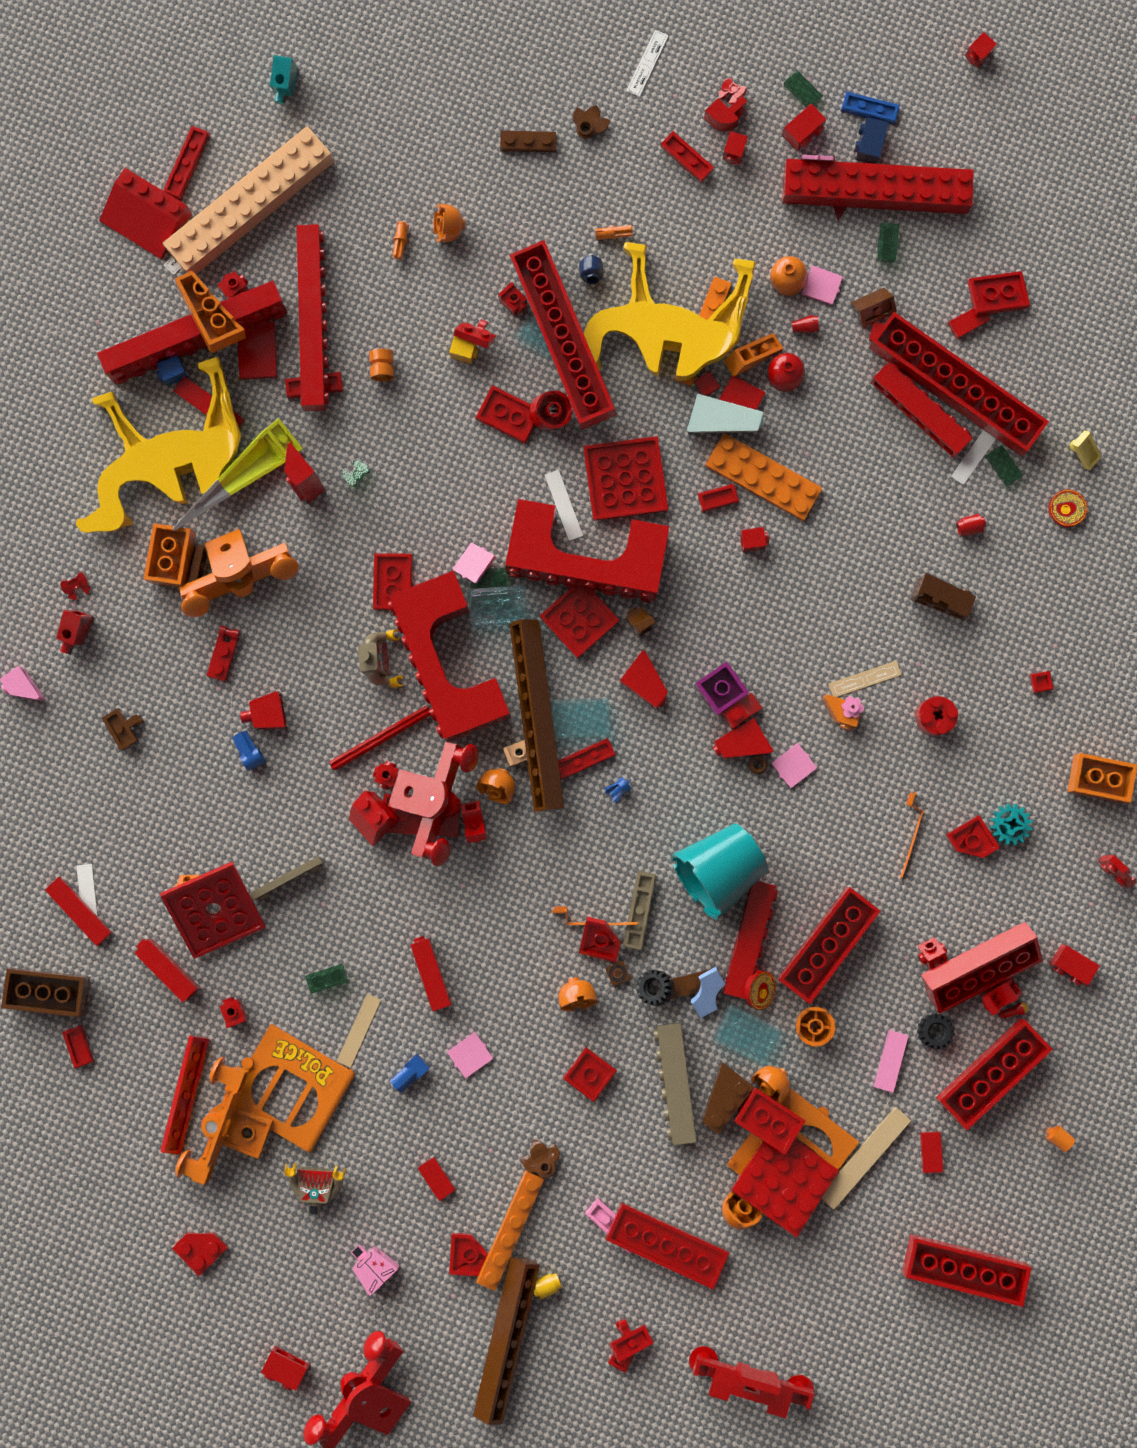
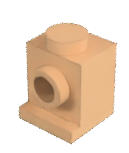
M525 740L503 748L510 767L527 761ZM517 749H521L523 751V754L521 756L516 755L515 752Z

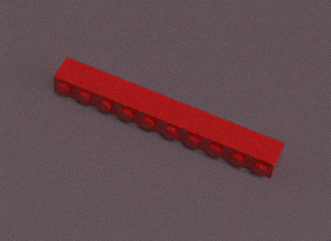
M319 224L296 225L301 406L304 412L327 411L326 404L330 403L329 393H326V386H329V376L325 372V368L329 366L328 356H325V350H328L327 338H324V332H327V321L324 320V314H327L326 302H323V296H326V285L323 284V278H326L325 266L322 267V260H325V249H322V243H325L324 231H321Z

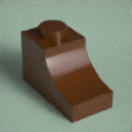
M642 606L640 608L634 607L627 612L628 615L625 620L637 638L654 628L655 621Z

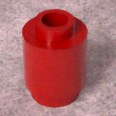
M980 514L961 518L960 521L956 522L958 533L960 536L964 535L967 537L984 532L986 527L984 516L981 517Z

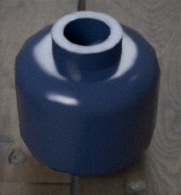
M587 255L579 262L581 280L587 284H596L603 278V262L599 257Z

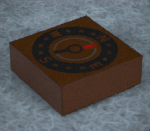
M623 960L605 968L612 986L630 979Z

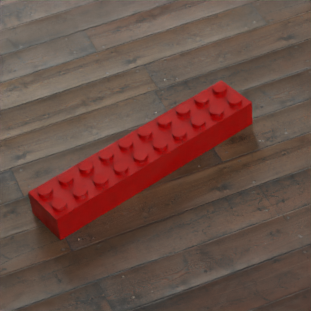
M786 159L783 175L782 203L968 214L973 203L974 170Z
M545 240L510 254L581 429L584 430L617 416Z
M273 280L220 302L226 311L234 317V320L243 327L245 332L249 331V327L256 324L257 327H260L272 319H281L288 313ZM190 314L97 352L105 374L114 384H123L129 378L134 376L140 377L146 371L158 369L157 363L176 355L179 358L185 355H193L198 350L208 347Z
M896 312L892 313L869 346V349L887 362L896 364L905 375L1021 457L1028 452L1049 423L1043 416Z

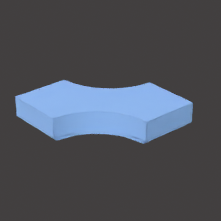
M716 967L699 976L701 982L700 990L691 999V1003L700 1018L717 1010V993L726 985Z

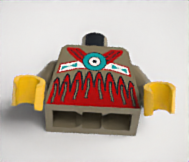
M398 629L388 630L386 633H371L365 638L364 644L358 645L360 672L367 676L370 683L375 685H390L393 689L403 686L397 682V680L403 679L402 676L398 675L391 679L389 678L386 640H400V638L394 637V632H398Z
M293 1163V1168H288L287 1164H285L284 1174L288 1177L289 1184L295 1195L299 1197L300 1202H309L308 1213L320 1214V1203L327 1204L342 1189L344 1176L347 1171L346 1168H344L343 1172L337 1170L338 1166L335 1169L303 1166L297 1169V1164Z

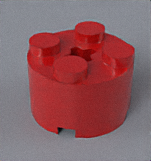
M552 390L538 395L532 401L529 417L538 428L545 431H553L566 425L570 421L573 411L567 395L561 391Z
M942 696L931 697L922 702L915 712L918 729L928 736H940L948 733L957 723L958 709L948 698ZM935 713H938V714H939L938 717H939L940 719L935 720V719H934V718H935V715H934V714H935Z

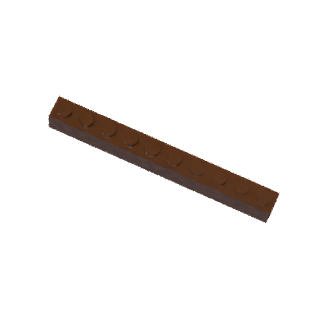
M519 619L509 623L533 808L534 812H551L564 809V800L541 629L537 619Z

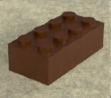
M8 968L6 969L1 1008L75 1017L85 1016L91 976Z

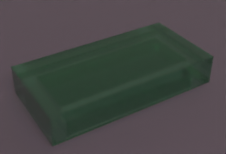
M798 70L784 82V86L805 107H808L811 103L815 106L823 98V95Z
M1002 445L985 456L1006 487L1023 476Z

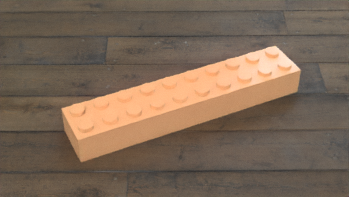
M306 126L165 240L163 245L186 273L193 271L195 274L199 273L332 165L334 161L330 151L311 129Z

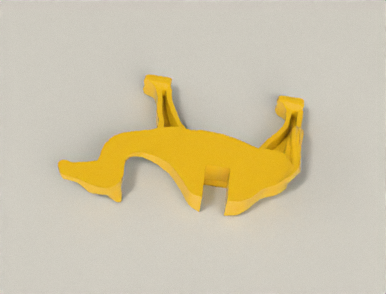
M625 242L624 252L633 260L632 296L630 302L625 306L609 308L596 313L589 320L584 331V336L599 371L601 370L602 341L609 332H618L633 340L638 345L649 372L656 377H659L664 350L680 352L676 372L677 381L691 379L705 366L722 360L739 342L742 319L748 302V294L753 281L756 262L742 259L733 260V268L738 273L736 287L728 299L706 320L696 313L679 306L665 303L654 304L649 295L645 274L647 246Z
M219 357L198 363V369L210 376L212 384V399L203 431H171L156 435L152 439L147 440L138 433L126 418L114 392L92 398L93 404L96 407L104 408L110 414L115 429L124 442L125 452L100 475L97 487L100 507L86 518L76 520V526L80 531L84 533L112 532L133 524V521L127 517L119 497L121 486L128 482L151 483L175 502L187 504L188 501L180 478L181 475L195 471L200 491L203 495L232 464L238 453L241 433L233 413L226 377Z

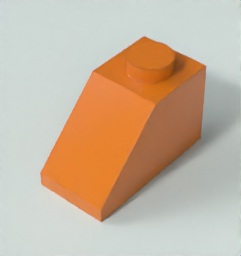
M828 694L823 696L822 700L834 722L840 725L839 728L851 731V728L857 727L861 713H859L857 718L852 716L845 717L843 714L844 709L841 707L845 703L844 699Z

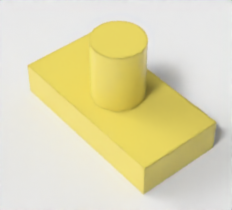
M1084 431L1077 440H1073L1070 444V450L1077 453L1083 467L1087 470H1091L1102 457L1090 432Z

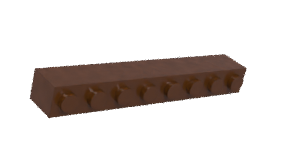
M510 1257L473 1413L474 1417L487 1425H498L504 1422L540 1267L539 1264L525 1257Z

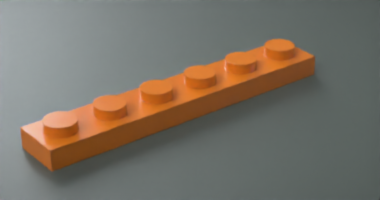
M717 277L713 278L700 311V317L708 320L717 308L725 302L732 284L731 282ZM696 375L691 379L677 382L692 387Z
M525 1170L477 1278V1284L494 1291L496 1290L544 1181L542 1177Z

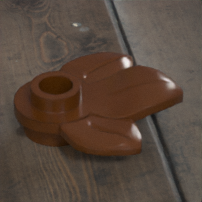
M597 105L590 107L585 112L580 108H576L573 113V121L577 125L576 132L582 139H589L594 134L603 133L609 126L610 120L600 118V111ZM587 128L589 131L583 132L582 130Z
M533 1140L530 1146V1155L521 1157V1162L527 1171L537 1172L539 1176L549 1178L555 1173V1163L560 1156L559 1149L556 1144H552L547 1148L542 1142ZM544 1164L549 1166L547 1171L542 1170Z

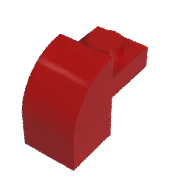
M741 96L728 108L718 98L705 110L704 119L716 130L731 131L738 126L739 118L746 112L747 100Z
M480 800L461 804L467 843H477L486 840L487 835Z
M1013 977L986 990L981 994L985 1009L993 1016L999 1013L1005 1005L1018 1000L1022 992Z

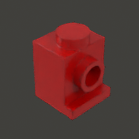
M512 282L498 294L499 302L513 316L517 313L521 314L527 308V298ZM514 296L517 298L516 301H512L511 299Z
M234 996L223 1000L224 1004L219 1006L226 1023V1028L249 1020L241 998L234 999ZM230 1008H233L235 1010L234 1015H230Z

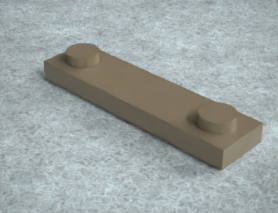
M317 856L256 889L250 895L253 900L259 899L261 902L270 897V892L309 871L311 874L321 869L320 865L324 864V861L321 857Z
M637 871L627 922L639 923L638 925L626 926L623 947L642 951L656 874Z

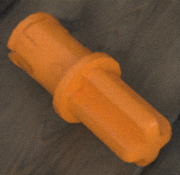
M403 221L397 222L396 234L393 237L395 244L392 257L398 260L402 259L404 246L408 243L407 232L409 224Z
M612 225V227L595 228L597 241L604 239L615 240V238L633 235L631 225L618 227Z

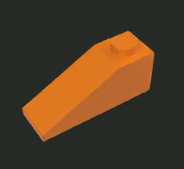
M772 333L735 349L723 362L732 376L735 377L755 367L784 348L775 334Z

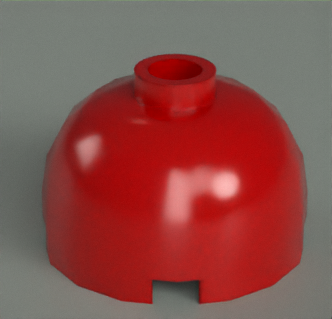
M781 353L774 357L768 366V381L778 391H793L804 380V363L795 354Z

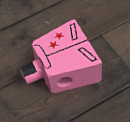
M359 1244L351 1252L358 1260L352 1269L369 1296L392 1276L400 1266L376 1246L367 1252Z

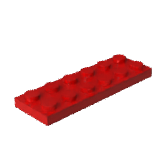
M621 1202L605 1238L608 1242L711 1289H714L729 1255V1251Z

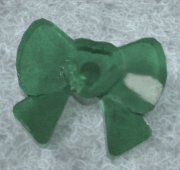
M361 460L352 461L356 468L352 473L343 469L342 477L351 487H356L358 481L364 475L371 472L367 464L361 462Z

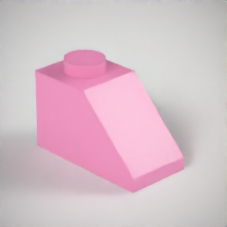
M18 666L0 678L2 682L1 688L7 695L10 694L15 697L37 701L45 700L23 667Z

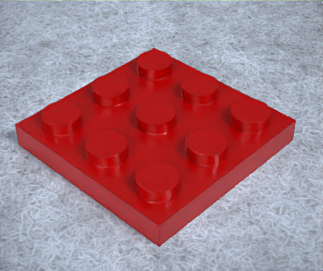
M578 585L576 589L570 588L539 615V618L577 659L620 621L595 592L584 591V587H579Z

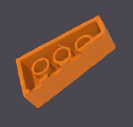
M193 271L175 278L177 289L210 353H214L246 338L243 327L234 320V317L226 311L220 301L211 294L209 289Z

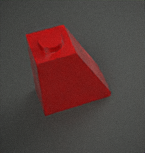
M642 650L622 676L619 683L656 710L658 706L662 708L667 702L668 698L666 696L668 691L647 653Z
M754 718L715 740L712 747L717 757L721 756L722 759L768 755L774 751Z

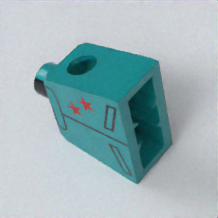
M273 56L270 88L275 93L274 102L284 105L286 96L292 97L294 94L299 68L290 57Z

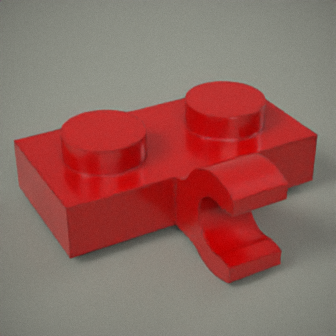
M482 319L477 327H473L470 323H461L454 329L453 335L487 349L496 339V335L485 330L489 322Z
M621 1319L615 1323L622 1336L609 1343L617 1362H621L654 1344L645 1325L631 1331L626 1319Z

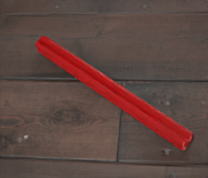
M428 706L422 707L329 762L333 770L341 768L431 715L430 708Z

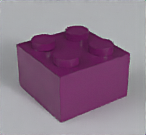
M727 661L694 685L716 717L749 694V691Z

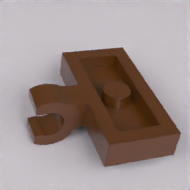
M117 708L102 717L120 751H124L139 741L132 727L144 722L141 715L136 714L126 720L122 711Z

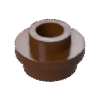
M756 755L749 760L748 767L753 774L759 775L767 770L768 763L763 756ZM755 762H760L761 768H755Z

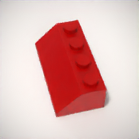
M291 442L288 443L284 472L288 477L285 480L301 501L305 499L309 504L326 489Z

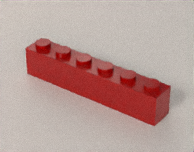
M888 362L873 377L871 384L953 459L973 438L966 428L956 423L957 421L952 415H947L943 411L939 403L933 402L926 391L915 386V382L910 377L904 376L896 364Z
M757 881L749 889L725 980L726 985L722 991L724 994L747 1000V997L744 996L745 984L751 974L754 975L758 971L756 961L757 958L762 956L763 947H761L762 939L767 937L768 928H765L767 920L770 921L772 918L773 909H770L772 901H776L778 895L775 885Z

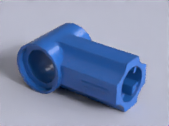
M247 730L232 737L247 771L266 762Z
M418 1054L411 1058L404 1065L405 1067L390 1080L394 1088L400 1093L430 1069Z

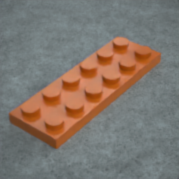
M723 433L705 464V467L801 521L805 520L822 490V487L726 433Z

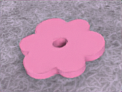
M849 696L845 699V703L841 706L844 709L843 714L845 717L852 716L857 718L859 713L864 711V706L860 704L861 700L859 698L854 699L852 696Z

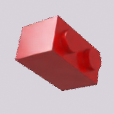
M811 103L784 127L782 136L798 151L801 147L805 148L811 142L813 136H819L824 131L826 118Z
M1063 944L1060 945L1050 962V965L1054 967L1053 971L1062 976L1068 975L1071 977L1070 981L1078 986H1088L1100 965Z
M274 1346L261 1373L270 1381L276 1380L282 1383L285 1389L296 1391L310 1363Z

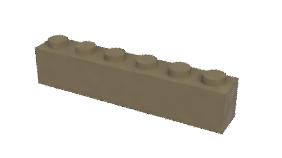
M676 1022L656 1025L657 1030H653L655 1042H659V1050H656L657 1062L661 1061L662 1069H659L660 1081H664L665 1089H661L662 1100L667 1102V1109H664L665 1121L669 1120L670 1128L666 1129L668 1141L672 1140L673 1145L695 1143L696 1135L681 1024Z

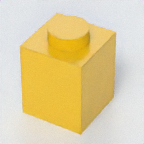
M454 336L449 351L450 358L472 364L473 359L478 357L479 348L474 343Z

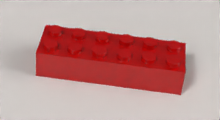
M846 887L776 979L806 1003L811 1004L881 910L851 887Z
M1023 922L921 974L929 1000L938 1013L941 1014L1043 962L1037 936L1028 924Z
M1018 1019L935 1099L962 1128L968 1130L1053 1049L1026 1020Z
M910 1233L902 1274L909 1279L1023 1307L1032 1267L1023 1261Z

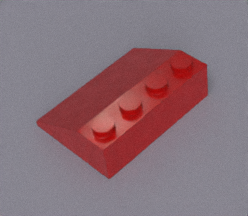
M124 168L114 182L99 221L162 260L167 253L163 242L182 228L192 213L186 204L127 168Z

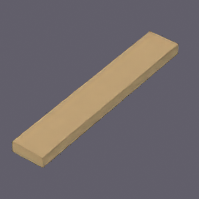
M894 1107L840 1169L823 1195L822 1200L834 1210L911 1120L897 1107Z

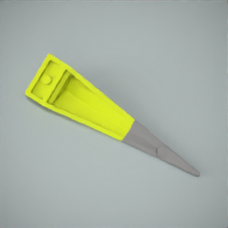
M279 418L261 431L172 530H177L237 491L284 464L288 443L291 442L298 452L303 449Z

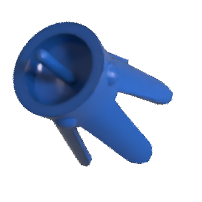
M621 777L617 783L604 788L606 790L605 793H610V797H613L612 802L616 801L617 804L622 796L632 789L628 784L632 779L626 781Z

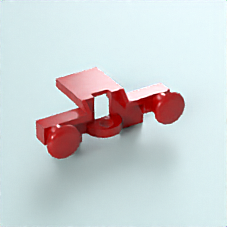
M707 1346L695 1348L689 1356V1365L693 1375L712 1377L708 1396L728 1401L731 1394L768 1405L766 1413L784 1419L787 1417L791 1402L799 1405L803 1404L806 1409L810 1410L814 1397V1387L811 1380L804 1375L797 1374L791 1376L787 1382L779 1380L777 1373L768 1370H758L741 1362H738L736 1366L719 1362L715 1351Z

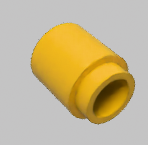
M550 1273L536 1280L534 1288L535 1297L540 1296L542 1300L557 1293L562 1288L557 1274Z

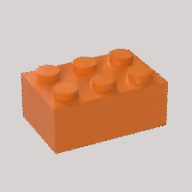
M153 523L143 579L150 584L177 588L187 584L197 533L190 528L180 527L177 530H172L174 526Z
M1084 753L1074 754L1067 792L1122 804L1131 803L1137 764Z

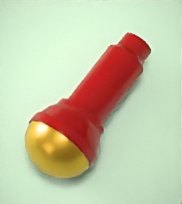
M1018 1002L1014 1007L1003 1010L998 1014L1001 1019L1016 1014L1025 1015L1029 1009L1025 1002Z

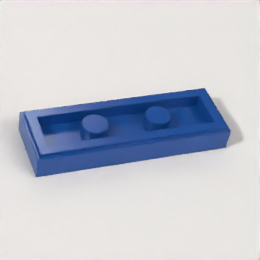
M846 91L841 111L895 125L900 105Z

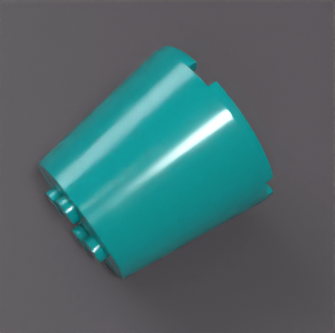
M736 823L671 855V860L676 863L673 865V868L682 885L695 903L700 902L705 907L703 912L714 920L719 919L769 870L765 856L752 835Z

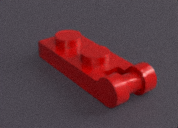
M220 626L207 677L226 682L240 636V630L227 629V626ZM226 636L231 637L230 643L224 641Z

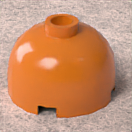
M438 204L436 208H439V210L434 212L433 231L434 234L438 233L439 239L435 238L438 243L452 242L465 229V219L462 218L460 211L454 206Z
M793 256L782 257L777 260L770 274L772 287L779 294L786 296L799 293L806 286L808 278L807 268L803 261Z
M499 768L487 770L480 777L476 789L481 795L484 792L490 795L488 799L493 802L507 804L508 801H512L516 786L514 779L509 775V771Z
M578 977L569 979L568 983L562 986L558 994L560 1010L564 1012L574 1011V1008L581 1007L580 1010L597 1004L598 1001L592 984L585 980H579Z
M808 1007L797 1017L795 1023L796 1033L805 1044L814 1047L822 1046L834 1036L835 1021L825 1009Z
M764 1066L751 1077L752 1084L756 1083L759 1086L758 1090L780 1104L790 1092L791 1087L788 1073L783 1068Z
M732 1191L722 1203L723 1218L732 1228L747 1230L756 1225L762 1217L761 1212Z

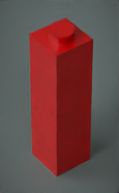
M425 936L413 939L414 943L410 944L432 1012L452 1005L431 939H425Z
M143 939L136 946L137 950L134 954L183 1003L187 1002L201 988L153 939Z

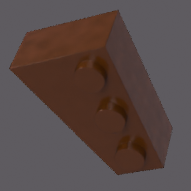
M925 573L918 579L911 600L958 619L966 620L969 617L976 596L966 589H960L931 574Z
M720 1061L701 1118L702 1122L718 1135L754 1088L751 1083L722 1061Z

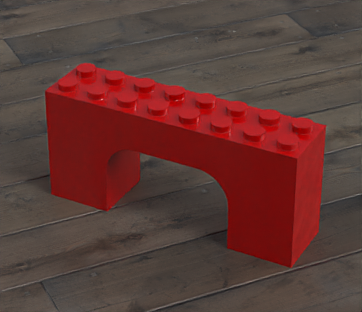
M518 499L505 563L506 574H509V577L515 579L526 577L532 582L542 580L554 586L564 584L565 587L576 589L578 585L579 587H584V591L595 592L597 590L602 591L604 595L608 596L619 594L622 595V598H640V601L646 603L656 601L670 526L632 519L627 547L624 553L614 560L595 559L564 553L553 545L551 539L556 518V505Z
M448 572L389 595L391 600L388 602L389 608L393 616L396 615L398 618L394 621L398 631L404 634V637L401 639L405 648L411 652V655H408L414 669L417 668L418 670L415 673L418 683L421 686L424 685L425 690L422 693L425 701L428 704L431 703L432 708L429 711L432 719L438 721L439 726L436 729L439 737L445 739L446 742H450L511 718L496 678L470 688H456L448 682L434 647L433 636L439 625L470 612L455 572Z

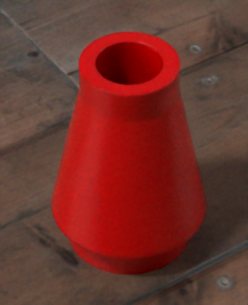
M812 314L792 321L793 333H815V331H819L818 316H813Z

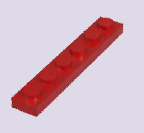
M189 1035L160 1149L162 1153L181 1155L209 1038Z

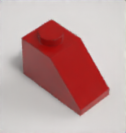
M750 693L723 711L721 716L730 729L733 730L763 707L755 696Z

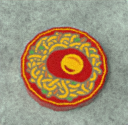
M1071 489L1056 493L1048 505L1050 518L1058 526L1065 528L1074 527L1081 523L1086 517L1088 510L1084 497L1079 492Z
M758 970L756 971L757 973L751 974L745 984L744 996L747 997V1005L751 1008L762 1010L770 1005L775 996L776 981L771 973Z

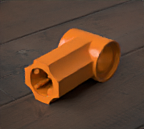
M1060 1125L1049 1127L1045 1131L1046 1140L1063 1152L1068 1151L1075 1143V1138Z

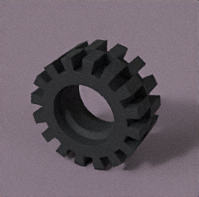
M648 970V972H644V976L639 977L640 983L637 982L636 986H639V989H636V992L640 993L638 995L639 999H643L642 1002L647 1003V1005H665V1002L670 1001L669 997H673V993H671V990H674V987L671 986V984H674L673 980H670L671 977L663 971ZM655 980L661 984V991L656 996L652 995L649 990L650 984Z
M932 1013L931 1015H926L925 1018L921 1019V1023H918V1038L925 1046L941 1050L944 1047H948L950 1042H953L952 1038L955 1036L953 1030L955 1028L952 1026V1021L946 1016ZM933 1024H939L943 1028V1035L939 1039H933L929 1035V1028Z

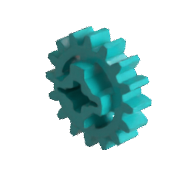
M1009 803L1005 804V809L999 806V812H992L995 818L989 819V821L993 822L989 829L995 830L992 836L998 835L997 841L1001 842L1004 840V845H1009L1010 841L1012 845H1017V840L1023 843V837H1029L1027 831L1033 829L1028 826L1029 823L1033 822V820L1027 819L1030 813L1024 814V807L1017 809L1018 804H1013L1012 808ZM1009 812L1006 818H1001L1004 813ZM1011 821V823L1017 827L1010 828V825L1004 822ZM1016 831H1021L1019 835L1013 837Z

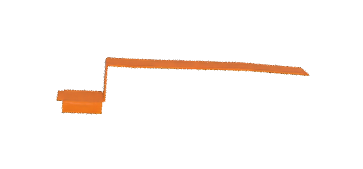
M916 792L910 793L906 805L921 810L912 806ZM921 810L918 823L915 829V833L913 836V840L910 846V850L900 878H902L904 875L924 810Z
M554 906V909H552L551 913H566L567 925H585L586 923L568 922L567 906ZM639 922L608 923V924H609V925H638Z

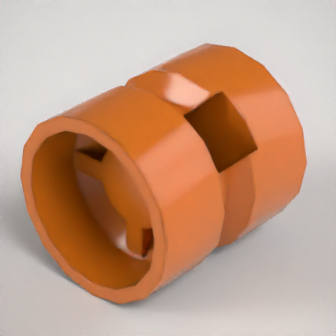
M383 348L371 350L369 352V363L372 365L370 367V379L380 382L393 380L395 378L394 367L391 365L394 363L393 351Z

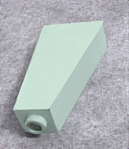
M697 394L687 432H758L759 428L763 429L766 418L762 417V411Z

